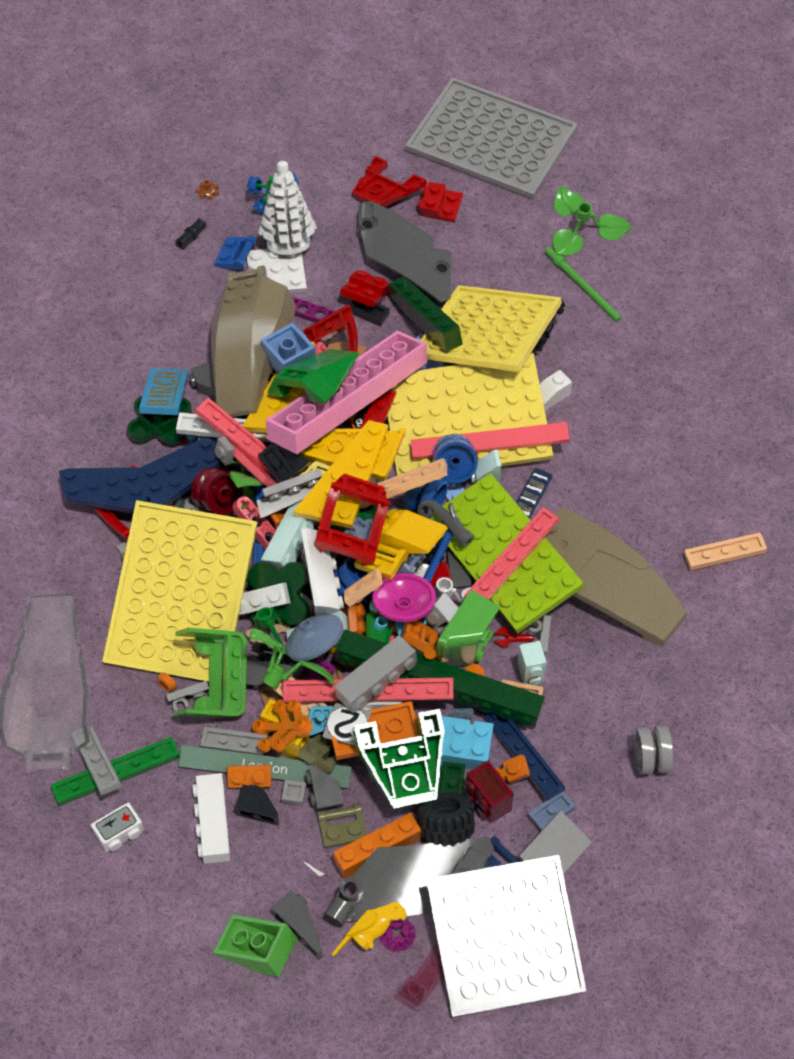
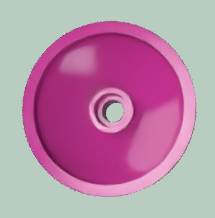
M409 573L395 574L392 580L384 578L380 588L375 592L373 591V604L376 610L382 616L397 622H411L425 617L432 611L436 601L433 586L426 579Z

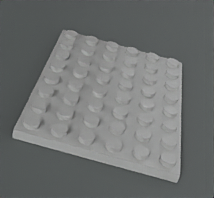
M452 77L405 145V150L533 199L577 130L578 123Z

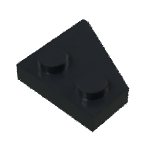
M273 442L258 454L278 483L296 477L312 463L310 459L295 454Z

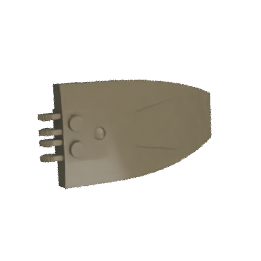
M561 506L554 514L559 517L560 521L545 538L584 583L585 587L572 596L642 634L643 640L664 645L687 617L686 611L677 597L652 566L628 544L603 527Z

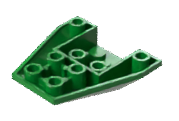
M328 349L286 366L273 378L268 394L270 396L284 397L293 387L305 389L311 402L326 403L337 392L359 354L352 351Z

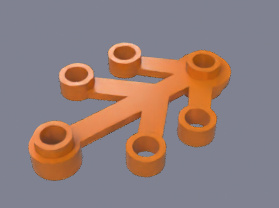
M295 699L289 701L288 704L282 700L275 702L273 710L279 714L281 722L268 723L265 720L257 719L252 725V730L255 734L268 735L270 732H276L269 739L262 738L259 741L258 749L264 753L268 752L271 747L275 751L281 752L296 736L306 737L313 729V723L310 718L303 716L301 703ZM288 711L294 714L295 722H291ZM288 731H290L283 739H281V737H283Z

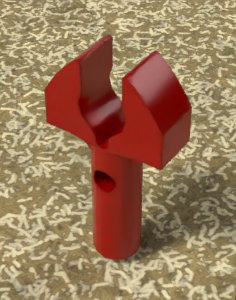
M501 627L494 632V637H505L504 640H494V644L500 648H508L512 642H533L532 635L511 634L508 632L507 627Z

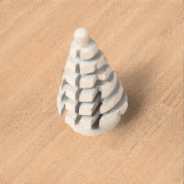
M279 161L277 163L278 172L273 176V182L270 187L271 194H268L258 233L260 236L263 235L264 239H267V248L271 252L281 255H292L303 252L310 246V236L315 232L314 229H317V226L312 219L306 202L303 200L298 184L294 181L295 178L292 172L288 171V163L286 161Z

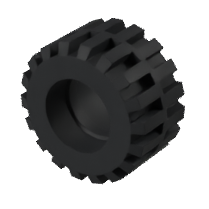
M441 792L437 794V800L420 803L419 822L422 837L438 845H454L458 842L466 841L475 831L473 802L470 798L460 793Z

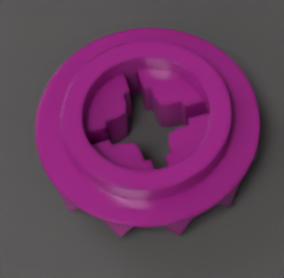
M402 919L392 921L388 929L380 936L381 943L388 950L394 952L408 949L415 940L414 925L408 919H405V921H402ZM402 927L401 934L403 937L396 936V938L394 937L393 939L392 930L394 929L395 931H397Z

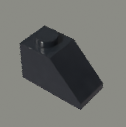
M243 784L235 806L237 816L279 826L278 812L264 789L254 784L249 786Z

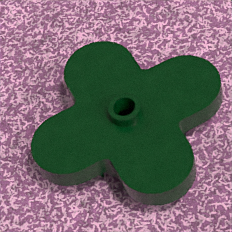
M142 396L135 400L134 410L138 417L127 426L128 436L132 441L145 442L156 436L165 444L175 445L185 439L186 434H178L176 432L179 415L139 413V406ZM183 398L179 413L192 414L189 400Z
M258 562L250 568L249 581L256 590L281 583L287 584L290 603L273 607L275 612L286 623L296 625L307 619L309 607L300 595L301 590L308 583L309 575L307 568L302 563H287L279 572L268 562ZM257 612L249 613L252 620Z

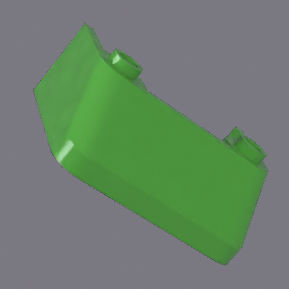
M471 589L437 642L435 660L453 666L470 665L476 661L480 663L485 655L483 650L494 635V632L488 629L489 625L499 611L500 606Z
M189 627L176 631L175 636L195 637L194 644L197 652L202 655H210L209 697L197 698L193 703V709L174 711L173 716L214 718L241 715L246 706L247 640L244 634L237 631Z

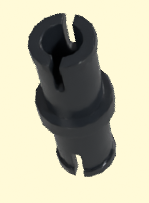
M198 218L190 227H187L184 233L176 239V245L184 249L192 240H196L198 234L206 228L205 221Z

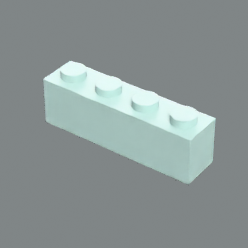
M301 501L288 507L261 558L262 562L272 564L278 572L287 563L297 561L303 549L301 529H313L317 522L304 517L294 516L293 511Z

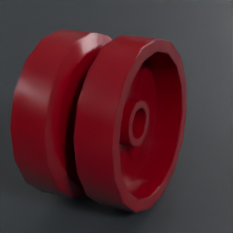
M214 467L205 468L200 471L194 478L191 486V496L194 503L201 509L218 515H226L233 512V503L243 495V488H237L230 476V472Z

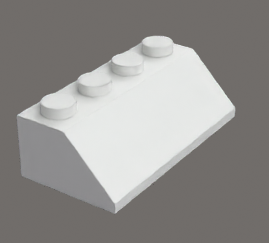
M302 528V542L315 615L332 614L340 611V609L344 608L342 596L337 594V589H340L339 577H334L333 570H337L336 560L331 558L330 550L323 549L321 553L315 544L318 530Z

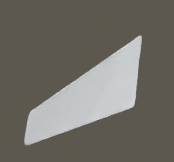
M313 487L301 489L293 494H289V492L281 494L282 497L274 501H270V499L265 500V498L258 499L257 505L260 518L303 500Z

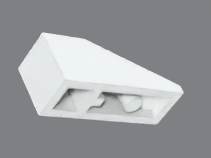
M561 370L547 377L540 384L544 410L549 409L571 395L572 381Z

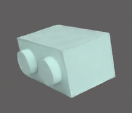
M536 641L519 645L517 665L523 683L538 686L544 682L547 664L541 643Z

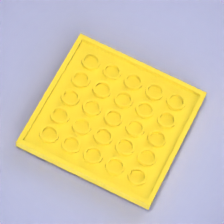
M458 285L451 298L447 300L441 310L459 325L463 345L445 352L425 333L420 341L427 343V360L519 372L562 304L561 297Z

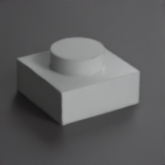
M225 436L220 437L217 440L215 454L225 465L231 464L235 448Z
M285 780L281 802L303 806L306 782Z

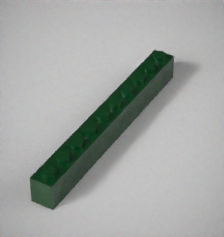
M344 629L336 649L335 661L342 665L358 668L386 646L387 643ZM417 653L415 666L411 670H406L399 677V679L453 678L454 701L464 706L478 708L485 713L490 712L499 715L506 720L510 719L519 722L523 726L534 728L545 696L435 659H427L425 656Z

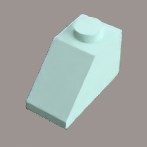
M498 449L491 451L478 460L477 469L470 478L471 483L478 482L489 473L500 483L501 462Z

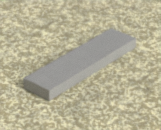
M91 726L72 734L101 796L122 787L93 727Z

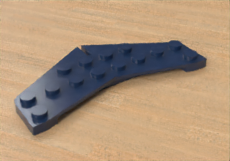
M204 437L142 467L68 468L59 470L65 500L69 503L132 514L134 513L136 500L168 506L191 489L192 482L200 471L209 467L219 468L221 466V460L215 454V438Z

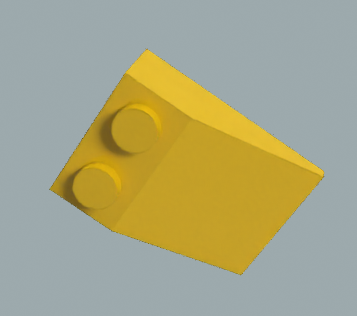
M392 509L386 514L379 543L399 550H408L409 554H428L448 528L446 525L411 511Z

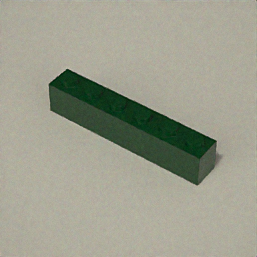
M402 277L388 284L392 302L445 352L463 345L459 325L408 279Z

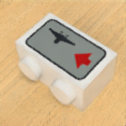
M129 802L90 824L93 834L105 852L119 849L123 842L128 839H136L141 835V831L144 830L142 821Z

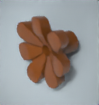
M209 180L201 182L199 184L200 188L196 190L200 199L207 197L208 200H212L213 195H219L218 184H213Z

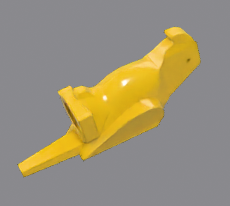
M396 901L379 908L367 910L345 935L346 937L331 955L334 957L353 938L366 951L373 949L374 940L388 929L392 921L400 919L405 921L407 918L406 909Z

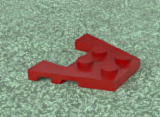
M374 156L371 166L366 168V174L359 179L352 191L353 198L359 201H372L386 207L425 187L427 181L413 174L403 184H399L380 174L388 167L386 160Z

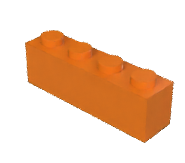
M409 813L334 851V863L345 880L351 877L378 847L407 846L421 841V829L412 814Z

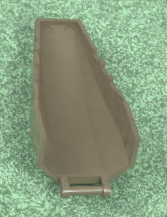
M264 265L258 266L257 269L238 273L234 271L228 272V282L217 300L211 323V353L216 404L231 417L257 412L264 396L263 392L269 384V375L274 372V368L271 366L261 344V339L292 323L294 319L296 305L287 286L267 278Z

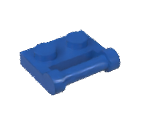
M252 235L247 237H226L214 262L215 266L222 269H244L246 265L245 260L257 239Z

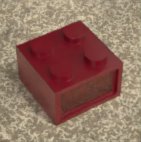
M489 760L467 773L465 796L478 807L477 812L483 820L487 819L491 824L512 811L514 793Z

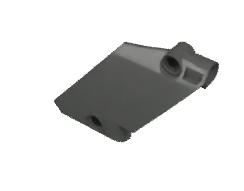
M372 201L361 203L358 211L356 235L363 241L366 258L405 277L439 303L449 300L451 298V251L433 248L432 236L393 211Z
M488 836L466 839V841L458 842L454 845L429 843L378 847L351 878L342 881L340 890L325 915L344 926L346 922L358 921L367 910L379 908L396 901L406 909L407 916L432 913L426 879L484 869L494 851L491 840ZM349 885L357 887L356 892L352 895L345 893Z

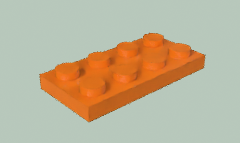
M412 701L368 710L372 712L368 723L376 721L380 744L420 736ZM332 736L336 760L359 756L355 745L337 741Z

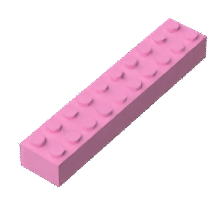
M400 331L394 332L357 358L339 389L328 402H311L307 393H305L266 419L267 439L295 454L300 453L427 363V343Z

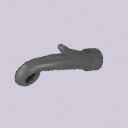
M427 499L422 501L417 508L418 515L429 519L435 512L463 548L474 540L475 536L463 526L452 503L448 505L449 513L443 506L433 500ZM428 506V513L425 514L424 509Z

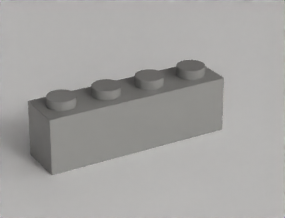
M398 635L334 686L336 697L352 713L362 709L371 698L380 695L386 686L396 682L401 674L415 666L417 662L416 651Z

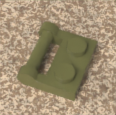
M320 733L302 747L297 756L327 773L331 772L340 761L336 760L335 754L331 758L325 759L332 752L335 753L332 740L324 738Z
M360 803L353 804L354 807L324 812V810L317 811L325 849L348 845L367 835ZM356 816V820L332 825L326 824L328 820Z

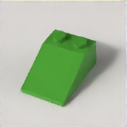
M232 914L213 954L257 973L279 977L298 938L286 923Z

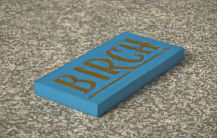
M151 368L139 406V413L179 415L189 370Z

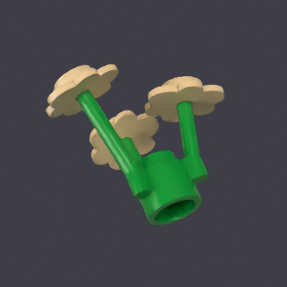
M273 607L259 609L253 618L255 625H252L251 629L246 631V636L250 638V632L253 628L270 635V632L267 631V629H270L275 640L286 646L287 641L282 643L278 634L282 632L287 633V630L291 629V624L286 623L275 612ZM250 640L252 643L263 642L260 640Z

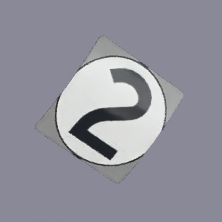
M335 703L323 737L332 739V736H334L337 741L355 745L352 728L355 725L368 723L372 712L358 709L352 713L344 704Z

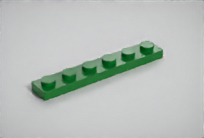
M169 737L113 759L110 763L121 782L180 758V753L173 737ZM89 769L50 784L59 806L98 791Z

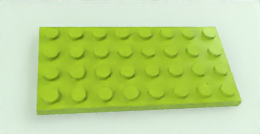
M491 473L443 505L450 513L448 505L452 503L463 526L475 536L474 540L463 548L456 541L457 538L453 534L448 545L450 551L475 582L531 521ZM435 512L433 513V521L439 523L442 519ZM544 538L490 600L500 606V613L518 634L585 586L550 542Z

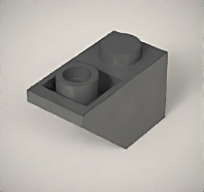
M309 765L310 771L306 772L308 784H313L314 793H310L312 805H317L318 810L343 806L339 781L315 765Z

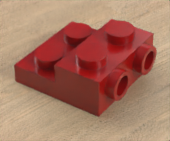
M429 181L428 185L423 187V199L418 201L417 209L420 210V216L455 223L463 199V193L446 190L445 184Z
M357 270L350 275L349 282L341 287L339 295L373 308L388 295V284L390 282H387L382 277H374L366 271Z

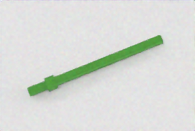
M550 247L545 250V253L553 260V263L570 276L616 322L622 319L566 263V260L561 255H558Z

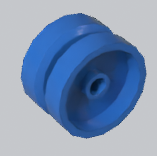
M459 434L445 435L433 447V462L444 458L447 463V476L443 477L444 480L455 484L461 483L471 478L475 473L478 465L477 455L473 444L465 436Z
M442 478L441 480L429 482L422 487L406 491L403 498V507L411 512H416L418 505L427 499L442 505L448 492V481ZM428 506L424 509L426 514L428 513Z
M347 557L339 569L334 572V577H339L340 589H337V594L342 596L343 604L346 606L348 605L344 602V590L368 574V572L356 569L354 564L356 559ZM373 592L366 595L359 604L365 606L373 596Z

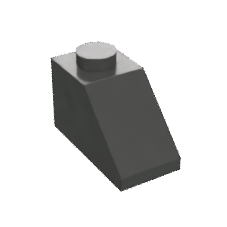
M212 362L192 367V376H189L192 387H196L198 393L216 399Z

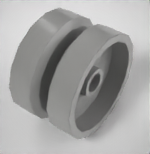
M655 726L653 732L648 727H637L635 729L634 744L640 775L652 774L655 767L659 773L672 772L673 748L668 726Z

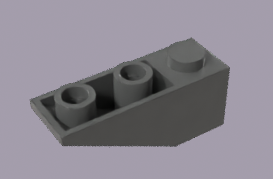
M247 657L246 688L259 690V688L269 686L262 680L267 673L271 659L265 662L259 661V658ZM291 662L288 665L279 663V665L285 668V674L297 664ZM303 667L296 669L290 676L293 678L303 676L305 673Z

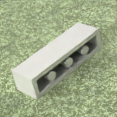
M222 773L196 776L197 784H193V795L198 797V804H194L195 817L200 819V824H196L197 837H201L202 843L197 844L198 856L203 857L204 864L230 861Z

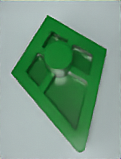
M367 613L366 637L388 644L393 631L387 626L383 631L375 629L374 622L376 618Z

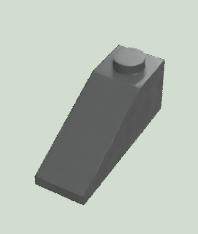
M290 890L272 907V915L280 923H286L298 940L320 960L323 958L322 948L307 907V901L301 894L298 893L296 895Z

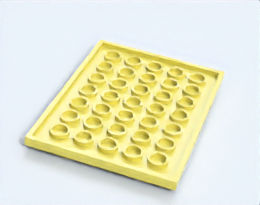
M534 353L529 355L519 372L459 364L415 371L391 388V390L397 392V395L388 414L390 431L406 428V434L395 458L397 476L433 462V458L413 460L412 439L547 424ZM551 445L498 450L501 467L553 459ZM490 452L476 453L477 460H480Z
M136 500L102 662L157 673L165 672L168 675L209 682L210 655H202L197 652L194 644L195 637L175 636V632L188 627L236 631L258 522Z

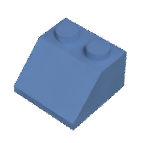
M293 322L261 339V344L271 366L278 374L286 366L315 355V346Z

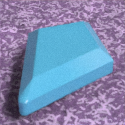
M334 706L311 707L308 718L313 723V729L309 736L325 730L328 722L327 718L330 717Z

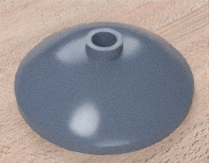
M319 614L305 619L289 635L285 646L287 655L294 661H307L322 655L333 647L341 637L343 632L342 621L333 614Z

